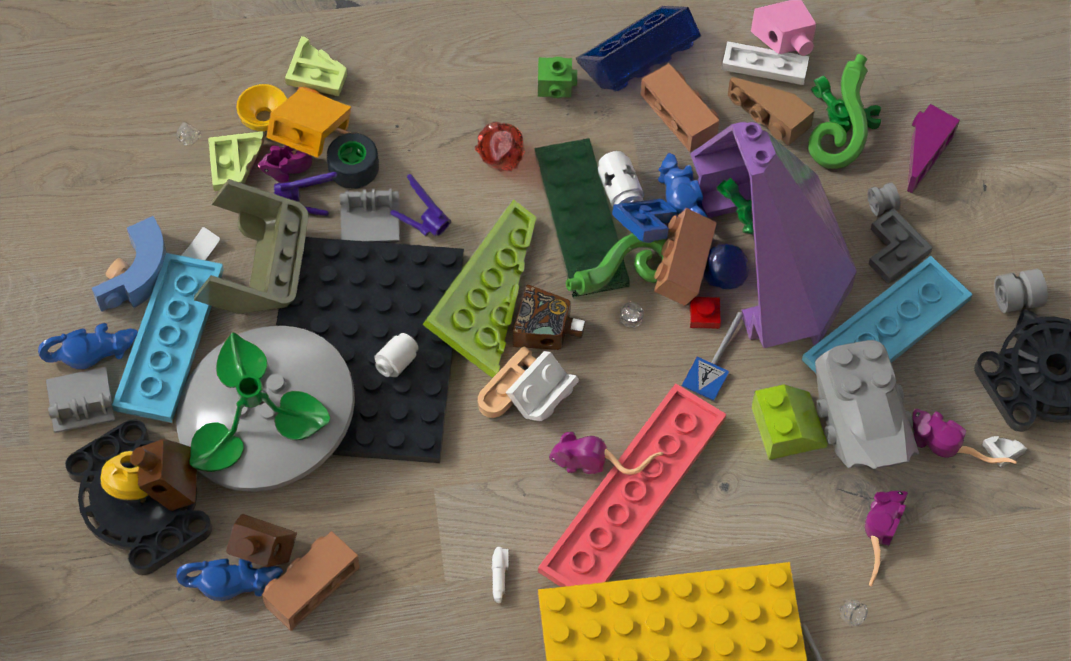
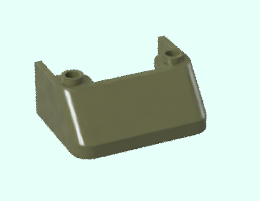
M228 179L214 197L212 205L238 213L237 224L240 232L248 238L257 240L250 284L247 287L210 275L195 294L194 301L236 314L285 308L295 299L309 218L308 211L299 202Z

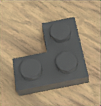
M894 208L871 225L870 230L886 247L872 256L868 264L888 284L932 252L933 247Z

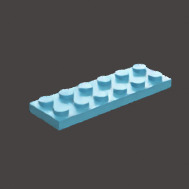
M166 253L112 404L114 411L170 423L173 422L212 307L211 305L194 301V296L210 275L218 278L222 277L224 272L223 264Z
M929 256L804 353L802 361L816 373L815 361L832 348L855 342L875 340L884 345L892 363L971 300L972 293L932 256Z

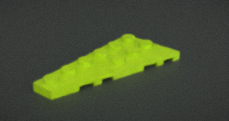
M514 199L423 323L426 328L491 378L500 369L499 362L506 345L505 337L507 329L511 324L520 287L518 284L525 266L524 259L527 248L530 246L536 216Z

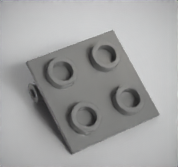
M391 188L389 191L375 192V189H372V192H366V189H363V192H349V190H346L345 193H340L342 240L399 242V219L390 214L391 210L399 212V191H392Z
M106 367L46 379L50 404L48 411L50 419H52L54 433L115 421Z

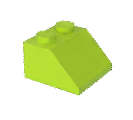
M785 384L754 392L751 408L769 460L828 446L810 392Z

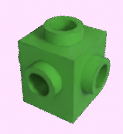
M539 57L538 97H571L572 86H577V69H572V58Z

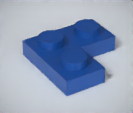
M663 199L614 204L612 215L640 241L651 243L654 240L667 239L669 228L664 223H669L673 216H677V211Z

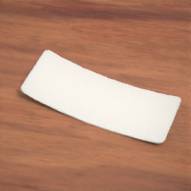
M202 227L193 242L181 256L206 260L220 238L205 227Z

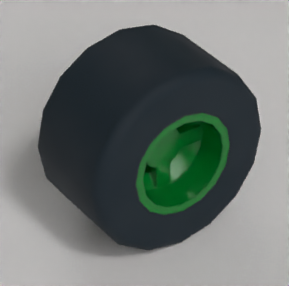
M346 133L338 136L331 142L327 149V165L329 173H337V176L332 178L333 181L339 186L348 189H358L367 186L375 179L379 172L378 150L375 143L369 137L359 133Z

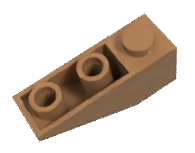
M735 77L730 79L728 96L735 105L741 106L750 114L754 121L763 124L776 139H781L788 146L812 126L815 110L794 93Z

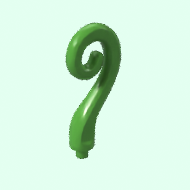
M857 54L854 61L847 62L841 78V94L853 127L850 144L843 152L837 154H830L823 150L821 140L822 137L828 134L834 136L836 147L840 148L845 145L847 133L841 125L835 122L819 124L814 128L809 137L808 149L810 155L816 163L827 169H839L851 164L862 153L867 141L868 124L861 101L860 89L868 70L864 66L867 58L861 54Z
M633 233L625 236L608 251L596 268L577 271L574 274V278L567 279V290H576L579 295L598 291L610 282L626 254L637 248L653 249L663 260L664 256L661 255V250L667 240L659 239L646 243L640 241ZM646 249L638 252L634 259L636 272L645 281L657 283V280L654 278L656 270L651 269L647 264L653 256L652 251Z

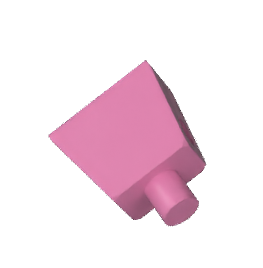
M789 0L755 8L751 32L778 54L797 51L801 56H805L813 50L816 23L802 0Z

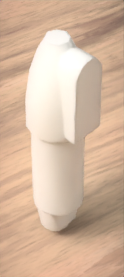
M496 547L492 557L494 601L497 603L502 602V595L505 594V571L509 567L508 549H502V547Z

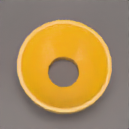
M254 85L243 91L239 96L236 105L238 116L241 122L251 130L268 131L269 120L259 121L256 118L257 114L262 111L271 113L286 101L287 97L283 91L273 85Z
M133 451L120 453L108 460L102 468L101 486L109 495L115 498L137 500L148 496L138 486L139 467L125 468L121 465L122 463H131L130 458Z

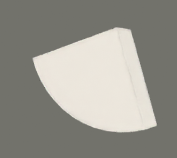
M999 436L987 438L982 443V446L992 458H1010L1015 460L1025 454L1027 450L1019 441L999 438ZM1002 462L997 464L1000 466V468H1002L1010 462Z

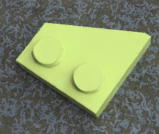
M301 36L285 76L286 85L311 88L321 93L339 96L347 77V68L338 61L332 60L329 54L322 49L318 51L310 45L309 39Z
M263 131L208 138L214 191H220L228 179L245 184L264 143Z

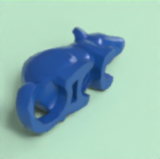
M668 153L658 169L660 171L658 181L665 183L666 202L677 211V214L682 213L688 208L708 218L703 211V195L697 180L693 181L691 165H687L685 169L681 170L678 167L675 155Z
M102 323L96 326L95 333H87L82 328L68 334L51 337L39 345L38 353L45 362L62 361L75 369H87L104 357L115 355L117 359H122L124 352L134 342L138 331L130 328L110 334L106 332L108 330L107 324ZM62 343V346L57 351L48 352L49 348L53 345Z
M241 558L238 561V566L230 565L229 559H219L182 565L177 569L176 578L182 586L198 588L211 600L226 601L241 593L254 591L256 596H262L266 585L273 579H278L283 570L276 566L254 569L252 562ZM202 570L201 574L197 576H187L190 572Z

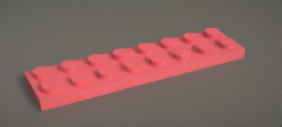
M675 383L618 461L626 469H635L651 455L658 452H663V455L654 458L637 474H623L613 466L539 565L538 573L560 587L608 582L723 424L726 414Z

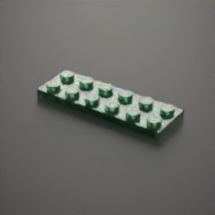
M590 138L534 148L537 167L567 279L574 278V274L577 271L596 268L608 251L618 242ZM624 259L610 282L598 291L589 294L629 287L630 280ZM576 290L571 291L572 298L584 296L579 295Z

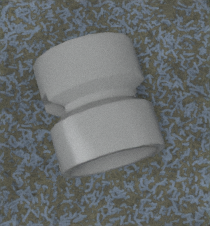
M1038 268L1022 271L1018 277L1014 273L999 275L995 278V297L1001 312L1022 310L1023 305L1027 309L1046 305L1048 298L1047 285L1043 273Z

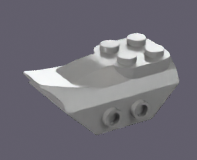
M875 340L839 345L825 352L815 361L819 393L817 409L819 416L824 417L827 424L825 427L826 439L828 444H833L836 455L848 468L862 465L870 466L873 469L908 463L911 456L919 455L912 432V416L909 411H905L903 389L900 384H896V377L884 345Z

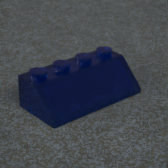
M661 6L576 57V60L601 89H609L616 92L626 88L629 85L628 81L647 75L650 72V68L654 65L664 64L671 60V55L675 52L691 48L694 45L693 41L700 38L701 34L689 7Z

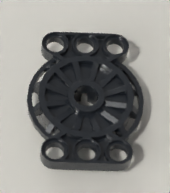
M1051 316L1025 321L1014 328L1007 336L999 354L994 351H986L980 354L974 365V371L1011 429L1019 432L1027 431L1036 418L1054 423L1071 422L1070 319ZM1014 337L1018 339L1013 348L1006 349ZM985 360L994 362L997 366V371L992 373L985 371L982 368L981 362ZM1047 366L1055 367L1058 370L1065 366L1066 369L1062 375H1055L1048 370ZM999 385L1009 386L1013 391V396L1008 398L1001 396L997 391V387ZM1015 410L1025 411L1028 414L1029 421L1025 423L1018 422L1014 418L1013 412ZM1048 412H1052V413H1066V415H1064V416H1057V415L1048 414Z
M130 419L68 456L65 467L73 481L81 482L78 502L81 516L87 528L96 538L107 545L130 550L128 560L132 570L138 575H148L206 540L212 532V524L209 516L204 511L194 510L196 500L191 505L170 511L149 495L141 503L140 499L123 500L115 498L103 489L100 477L102 468L108 460L122 452L134 451L138 447L155 442L148 440V432L142 421ZM131 429L142 431L141 437L135 441L125 438L127 432ZM104 445L116 447L115 452L111 456L103 457L99 454L100 448ZM84 460L89 463L87 470L82 473H76L72 470L73 465L78 461ZM132 463L121 464L125 468L137 467ZM85 491L89 493L90 506L87 507L84 505ZM87 516L95 518L99 525L97 529L91 524ZM200 519L206 523L205 528L201 532L194 533L189 530V525L194 520ZM166 537H177L179 539L178 545L173 549H165L162 547V542ZM141 553H149L152 556V560L148 565L138 566L135 564L136 557Z

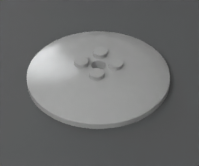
M291 326L261 327L238 335L264 352L268 364L265 375L260 381L263 393H267L270 400L276 406L280 407V399L287 392H305L315 397L324 405L329 413L330 422L306 439L290 440L283 437L277 431L274 421L278 413L274 412L265 402L253 408L244 406L237 431L234 434L244 444V450L240 459L231 467L221 471L207 472L198 470L204 477L218 485L233 490L258 492L292 484L321 466L333 454L348 430L354 410L355 392L352 376L347 364L333 345L324 338L308 330ZM224 342L212 350L197 365L183 388L176 417L180 444L191 447V441L195 432L206 423H222L229 431L232 428L237 408L236 403L239 401L236 388L224 386L218 379L216 372L217 358Z

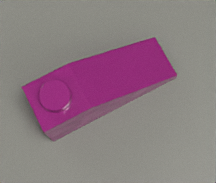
M932 104L928 106L924 113L919 111L912 122V126L915 128L911 140L907 191L910 193L914 192L955 137L960 121Z

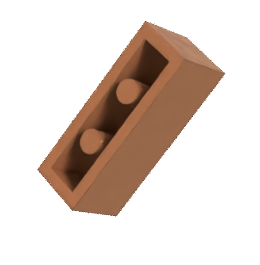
M668 63L642 78L641 96L689 152L702 146L718 134L719 117L717 113L704 104L700 94L690 88L680 71H676Z
M688 208L678 216H673L668 225L669 238L661 250V255L664 257L655 272L654 278L657 280L654 292L684 306L698 295L717 222Z
M332 531L325 537H319L312 544L310 551L302 558L298 557L291 562L284 575L279 579H273L266 585L262 594L265 607L292 631L360 568L358 555Z

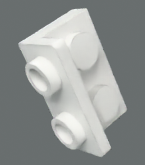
M544 351L505 393L525 419L543 421L553 414L554 408L562 399L572 393L573 387L579 382V379L576 375L566 374L553 354Z

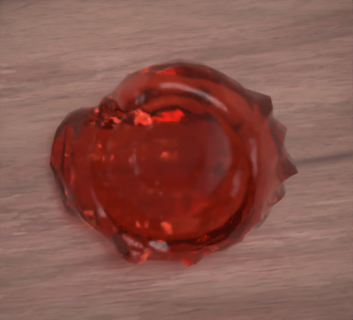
M495 121L486 125L478 134V144L475 146V150L480 155L482 161L490 168L500 172H512V169L518 168L525 154L523 135L514 125L509 123L501 124Z

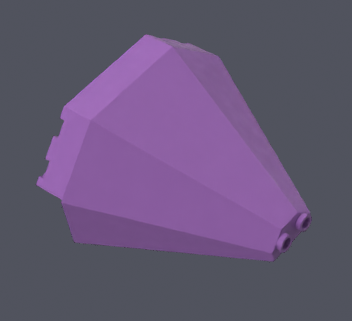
M754 122L732 124L690 153L699 176L698 183L703 195L702 207L708 218L733 213L738 209L730 199L724 197L716 188L724 179L727 181L731 178L738 185L741 195L746 200L751 199L759 306L742 310L745 328L750 340L760 338L763 348L811 337L815 346L823 339L845 298L849 295L857 272L818 175L768 132L762 130L759 124Z

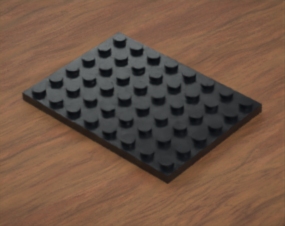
M305 237L296 297L287 307L278 309L276 326L297 327L324 338L340 353L351 373L355 392L353 415L344 438L332 455L440 463L453 348L426 328L423 323L463 269L464 249ZM405 333L412 337L418 345L419 349L416 352V357L397 377H386L377 370L375 356L394 336Z

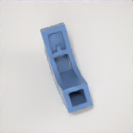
M154 216L127 227L130 242L136 251L135 260L130 268L121 275L92 287L96 303L101 312L108 308H115L126 300H129L134 308L151 296L167 253L161 230Z

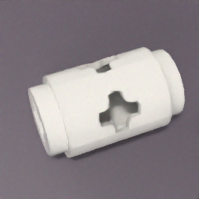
M621 151L605 154L599 160L598 173L612 207L614 204L644 201V192L630 158Z

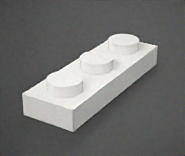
M727 41L722 70L804 85L809 56L793 53L778 54L771 49Z

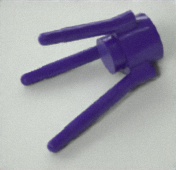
M331 172L293 182L275 183L274 194L297 202L300 201L299 188L333 181L332 178H335L337 173ZM304 206L308 214L329 215L327 210Z
M411 174L407 175L411 187L428 207L421 216L423 224L395 210H391L390 214L418 229L424 236H427L430 232L435 237L441 235L451 224V219L435 205Z

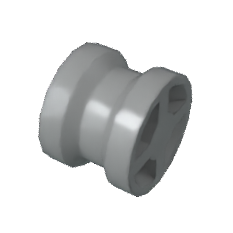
M892 182L886 183L883 188L871 187L868 189V202L874 215H882L884 211L893 208L896 211L900 209L899 193Z

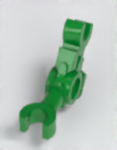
M823 75L814 80L816 86L812 87L811 90L817 98H822L827 104L826 110L829 121L841 125L847 133L851 129L852 123L845 103L841 98L836 99L831 92L828 79ZM871 105L868 108H864L868 127L871 129L879 128L881 119H874L871 115L879 116L881 107Z
M731 178L727 181L724 179L716 187L717 190L737 206L738 218L744 224L742 232L754 234L751 199L746 200L741 195L738 185Z

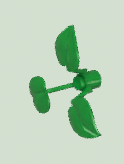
M233 332L224 342L216 363V372L220 382L228 388H236L239 401L236 403L237 408L232 428L229 431L224 424L219 422L202 425L195 432L191 441L190 465L197 470L215 472L231 467L240 459L244 450V444L234 434L237 431L244 406L253 408L264 401L274 412L278 413L274 421L277 431L283 437L290 440H303L318 432L330 422L329 413L324 405L315 397L301 391H290L283 394L280 399V407L276 406L270 400L269 395L263 393L260 379L265 375L268 364L264 352L256 345Z

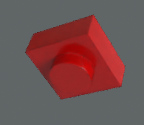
M694 297L690 301V328L720 329V297Z

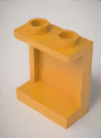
M300 88L270 113L266 138L318 158L323 153L324 142L327 136L336 128L344 131L348 129L352 107Z

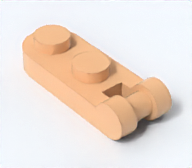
M525 346L522 347L480 391L478 395V408L484 416L488 418L500 417L513 405V402L505 392L525 372L521 366L526 365L529 368L536 360L532 356V351Z

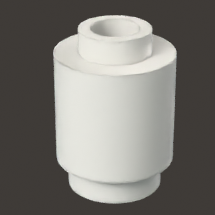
M405 333L394 336L376 354L377 370L386 377H397L416 357V352L419 349L416 341Z

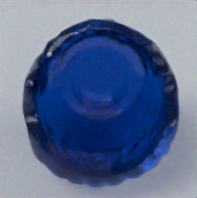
M724 243L713 247L709 251L703 274L710 286L726 290L740 287L747 279L749 273L747 256L741 248L733 244Z

